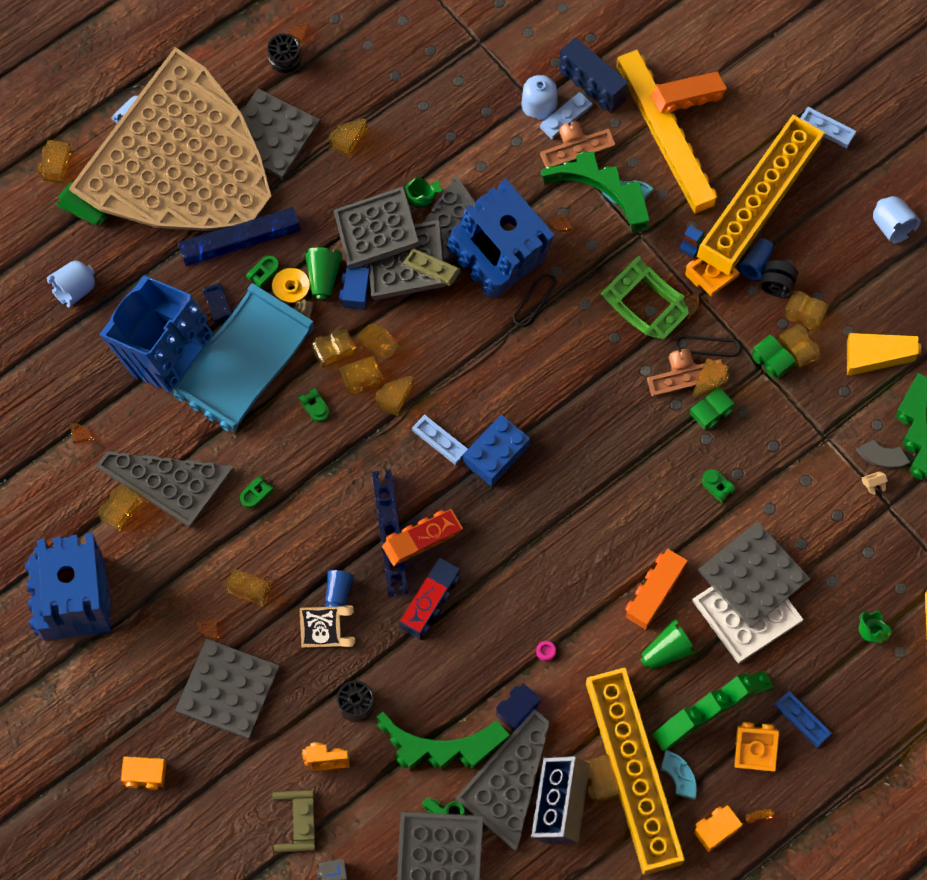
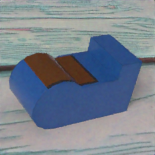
M691 224L683 236V243L679 250L694 258L700 244L704 240L705 232L696 229Z

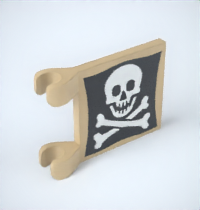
M347 605L300 608L302 647L354 646L355 637L341 638L340 615H352L354 607Z

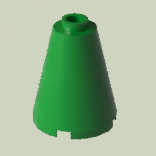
M70 182L58 198L61 201L60 203L56 202V206L95 226L103 225L108 219L107 213L99 211L72 193L69 187L73 182Z
M309 248L308 251H305L312 296L316 297V300L324 301L331 297L343 253L337 249L331 252L328 251V248Z
M676 619L641 653L643 658L640 660L646 669L650 667L651 670H655L698 653L696 649L691 651L690 648L693 645L680 626L676 628L675 625L678 623Z

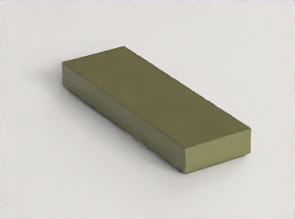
M414 248L403 262L405 267L448 286L453 284L460 273L459 268Z

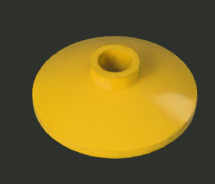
M296 268L281 270L276 274L272 282L273 293L279 300L286 303H295L302 300L307 295L310 287L307 275ZM290 286L295 287L293 290H288Z

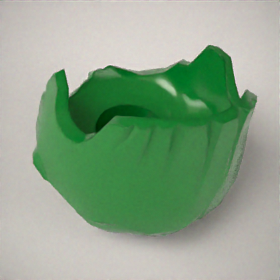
M864 611L861 615L858 630L861 637L868 642L882 644L892 634L891 628L883 622L880 611L870 614Z

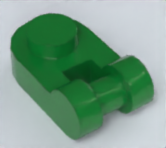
M265 256L247 273L246 277L250 281L253 280L256 286L262 289L279 270L278 260L274 256ZM260 271L264 273L261 277L258 275Z
M315 388L309 390L310 393L298 397L313 421L322 423L328 419V406ZM314 399L316 403L311 406L309 402Z
M711 469L703 474V486L720 503L727 499L726 496L736 491L735 486L728 482L718 471ZM722 486L724 489L720 491L717 488Z
M260 475L242 491L240 495L241 504L248 509L255 508L266 497L270 496L275 488L271 484L268 485ZM259 487L262 489L260 493L256 491Z

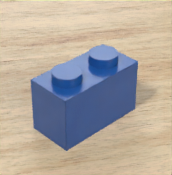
M347 266L346 273L343 272L342 284H344V290L340 289L339 295L343 308L366 309L370 280L369 268L357 267L349 270Z

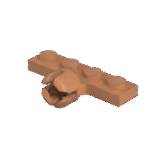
M572 121L570 126L566 123L560 127L559 133L563 144L541 151L540 155L545 168L548 166H560L566 162L576 161V155L581 152L594 151V154L613 148L615 147V142L609 128L591 135H585L579 122Z
M681 349V352L676 350L670 353L671 371L647 378L651 396L654 397L725 379L721 359L696 365L693 362L689 349Z

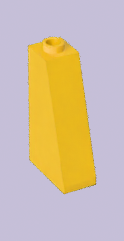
M850 333L847 339V375H856L916 361L917 356L921 354V343H918V336Z

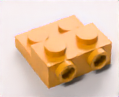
M699 258L687 264L685 275L696 287L701 286L710 296H713L737 278L740 272L734 267L731 273L727 275Z
M742 722V726L737 725L734 767L775 771L778 729H774V725L762 724V728L754 727V723Z
M316 742L306 746V749H302L304 764L309 767L310 772L350 768L347 750L343 751L342 748L332 749L331 752H328L326 745Z

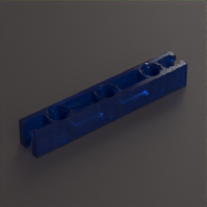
M292 207L181 241L178 244L185 266L298 232L300 227L295 209Z
M391 469L386 470V475H384L385 480H388V485L379 486L377 482L378 475H380L379 471L372 472L382 545L387 541L386 537L389 536L385 534L387 530H393L397 535L400 534ZM384 493L390 495L387 499L380 498ZM382 547L389 597L396 596V591L391 586L392 580L401 579L403 585L400 586V590H402L403 595L408 594L404 562L395 565L400 568L398 572L390 571L393 565Z

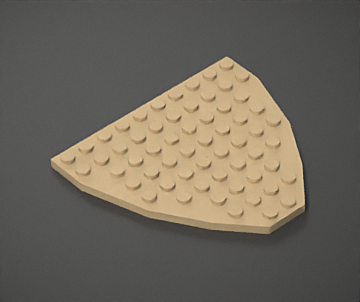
M176 47L69 187L72 193L101 212L156 228L202 231L249 227L271 198L260 153L241 112L209 71Z

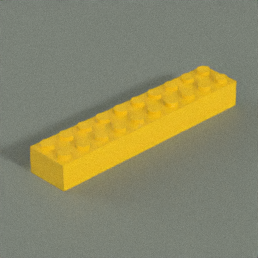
M792 115L700 244L697 257L729 275L820 146L825 132Z
M626 668L588 677L586 680L587 690L643 875L683 865L684 857Z

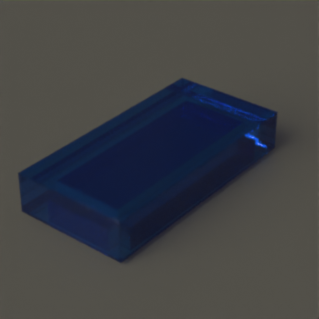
M220 282L202 288L214 323L229 318L232 314Z

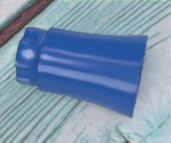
M759 238L754 243L749 253L738 265V270L744 277L755 281L761 279L765 265L774 248L772 242L765 238Z
M338 570L328 571L325 607L346 606L349 590L355 577L353 574Z

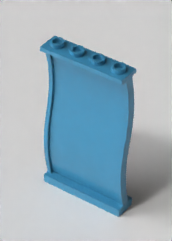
M251 283L246 295L235 311L206 344L173 389L174 397L181 402L186 401L189 403L193 410L197 412L200 410L210 421H217L224 430H231L236 433L237 427L255 401L291 360L308 334H311L314 330L313 321Z

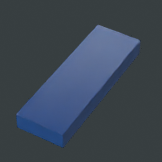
M790 691L775 703L774 706L816 748L832 735Z

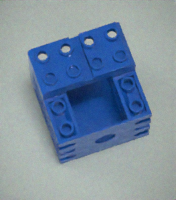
M505 178L500 182L498 190L493 187L486 195L477 199L475 207L470 204L465 208L461 223L452 229L446 248L450 254H454L458 258L462 268L468 269L470 267L473 270L470 276L474 282H478L482 286L484 294L488 297L496 298L544 262L554 234ZM500 222L510 223L516 228L506 231L500 226ZM481 230L486 233L501 251L499 261L495 267L471 240Z
M144 275L135 288L121 301L112 314L110 321L99 335L133 377L137 379L140 377L144 382L151 383L157 388L162 387L166 392L171 393L214 333L206 324L207 316L191 294Z
M93 533L85 534V544H81L77 535L66 538H53L54 548H49L45 539L37 540V547H34L35 554H32L28 558V562H25L26 572L30 576V580L27 581L28 592H31V599L28 600L29 610L33 614V618H30L31 630H34V635H39L44 641L111 632L110 584L106 575L105 557ZM73 568L75 577L71 582L62 583L58 580L57 574L59 570Z

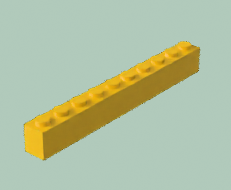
M638 50L617 57V68L621 76L628 81L627 87L694 214L715 206L716 191L708 184V176L700 169V161L694 157L692 146L685 140L684 131L682 128L679 129L674 113H659L651 98V94L658 84L654 82L652 71L647 69L644 56L640 55Z

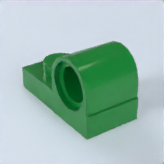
M426 797L422 802V808L429 813L449 814L452 809H458L460 815H464V807L457 801L450 802L444 809L441 808L442 804L434 798L430 800Z

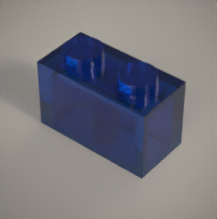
M524 683L520 687L515 686L510 692L511 696L507 701L502 700L496 707V717L513 732L541 704V698Z

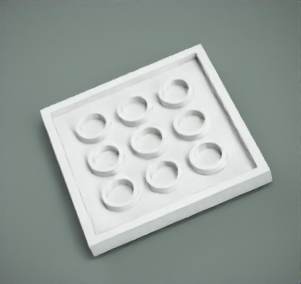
M713 587L708 588L692 600L738 664L803 622V618L788 599L752 629L745 624Z

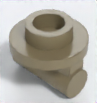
M302 299L295 304L294 310L310 319L314 303Z

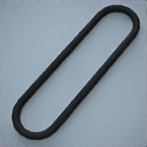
M543 274L537 280L513 315V321L516 325L526 326L534 318L557 284V280L553 275ZM546 276L551 277L554 280V284L526 323H518L516 321L517 313L541 279Z
M681 335L675 341V346L680 352L682 350L678 346V341L681 338L734 342L738 346V351L734 354L690 350L691 353L732 357L738 355L741 350V345L734 339Z

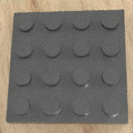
M260 89L256 90L241 112L260 153L264 170L281 179H284L320 124V119Z
M404 187L333 210L349 270L420 246Z
M435 220L415 224L420 246L414 249L444 262L440 221ZM412 249L369 263L371 297L373 300L445 287L446 284L404 266L403 262Z
M758 521L698 570L750 629L810 580L806 573Z
M206 639L175 712L250 740L280 667L274 663Z
M401 811L397 880H480L483 816Z

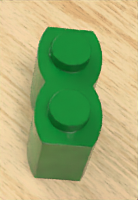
M771 335L756 345L752 351L754 361L765 366V370L770 377L779 379L795 366L796 360Z
M718 387L693 406L690 410V415L704 431L708 428L713 429L719 423L718 420L723 416L727 418L733 413L735 403L721 387Z

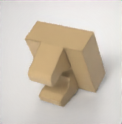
M879 471L862 477L863 485L867 487L871 494H876L875 487L879 485L881 491L886 490V482H888L886 474Z

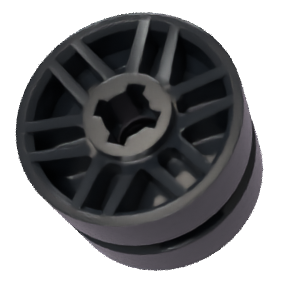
M281 33L270 39L267 51L271 67L279 73L295 71L300 66L302 60L300 44L297 38L291 34Z
M768 261L765 265L759 287L765 293L775 297H790L793 294L799 271L796 267L784 261Z
M357 680L349 681L338 692L337 703L339 711L348 721L361 722L369 718L373 713L375 707L374 696L371 688L366 683Z

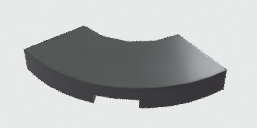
M871 440L856 449L865 461L886 469H898L910 464L901 447L894 449L884 448L874 440Z

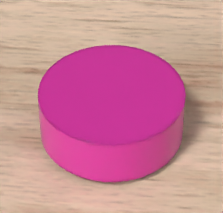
M550 641L540 642L536 648L537 657L544 662L551 661L556 655L555 645Z

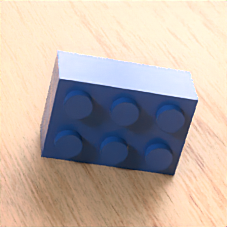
M500 415L463 454V463L492 487L530 447V438L504 416Z

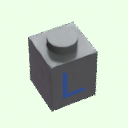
M344 859L319 863L320 869H316L318 880H347Z

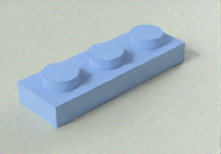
M579 92L542 122L540 128L553 140L560 134L561 126L566 123L570 126L572 121H576L592 107V103Z
M810 107L806 108L800 118L825 132L823 137L845 148L849 146L856 134L855 130Z
M425 414L412 427L414 433L454 465L463 458V454L468 450Z

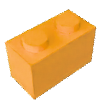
M124 757L121 781L123 785L131 789H137L138 786H146V789L158 790V787H164L166 762L164 759Z
M728 805L724 808L718 807L711 813L713 815L708 820L703 818L695 825L697 828L694 834L708 852L739 831L743 825Z

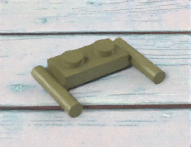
M313 790L273 792V800L293 799L294 843L274 844V853L315 850Z

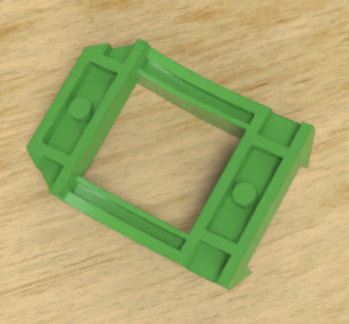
M640 256L630 262L600 293L630 324L645 335L662 340L689 314L684 301L685 296L664 282L641 260ZM641 280L670 303L668 308L650 326L637 317L621 301Z

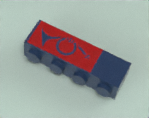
M441 558L437 560L400 620V629L418 639L428 634L431 628L429 624L433 618L437 619L441 612L440 606L443 602L446 603L451 596V588L453 586L456 587L461 579L459 568Z

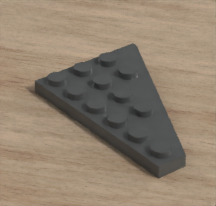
M457 176L453 177L452 182L444 190L441 198L437 200L426 220L422 222L440 221L444 262L455 256L450 254L446 248L452 229L461 223L465 208L470 204L475 207L476 204ZM481 230L471 240L474 244H477L488 238V236Z
M107 451L96 465L98 470L189 528L192 527L234 470L233 466L229 464L226 466L211 462L173 460L172 458H159L157 456L130 455V453L119 454L112 451Z
M535 709L455 798L472 815L483 816V824L514 851L518 849L550 723Z

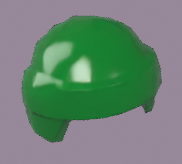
M415 177L411 182H408L404 188L408 204L416 208L428 206L434 200L436 193L443 191L439 187L440 181L437 180L430 185L424 179Z

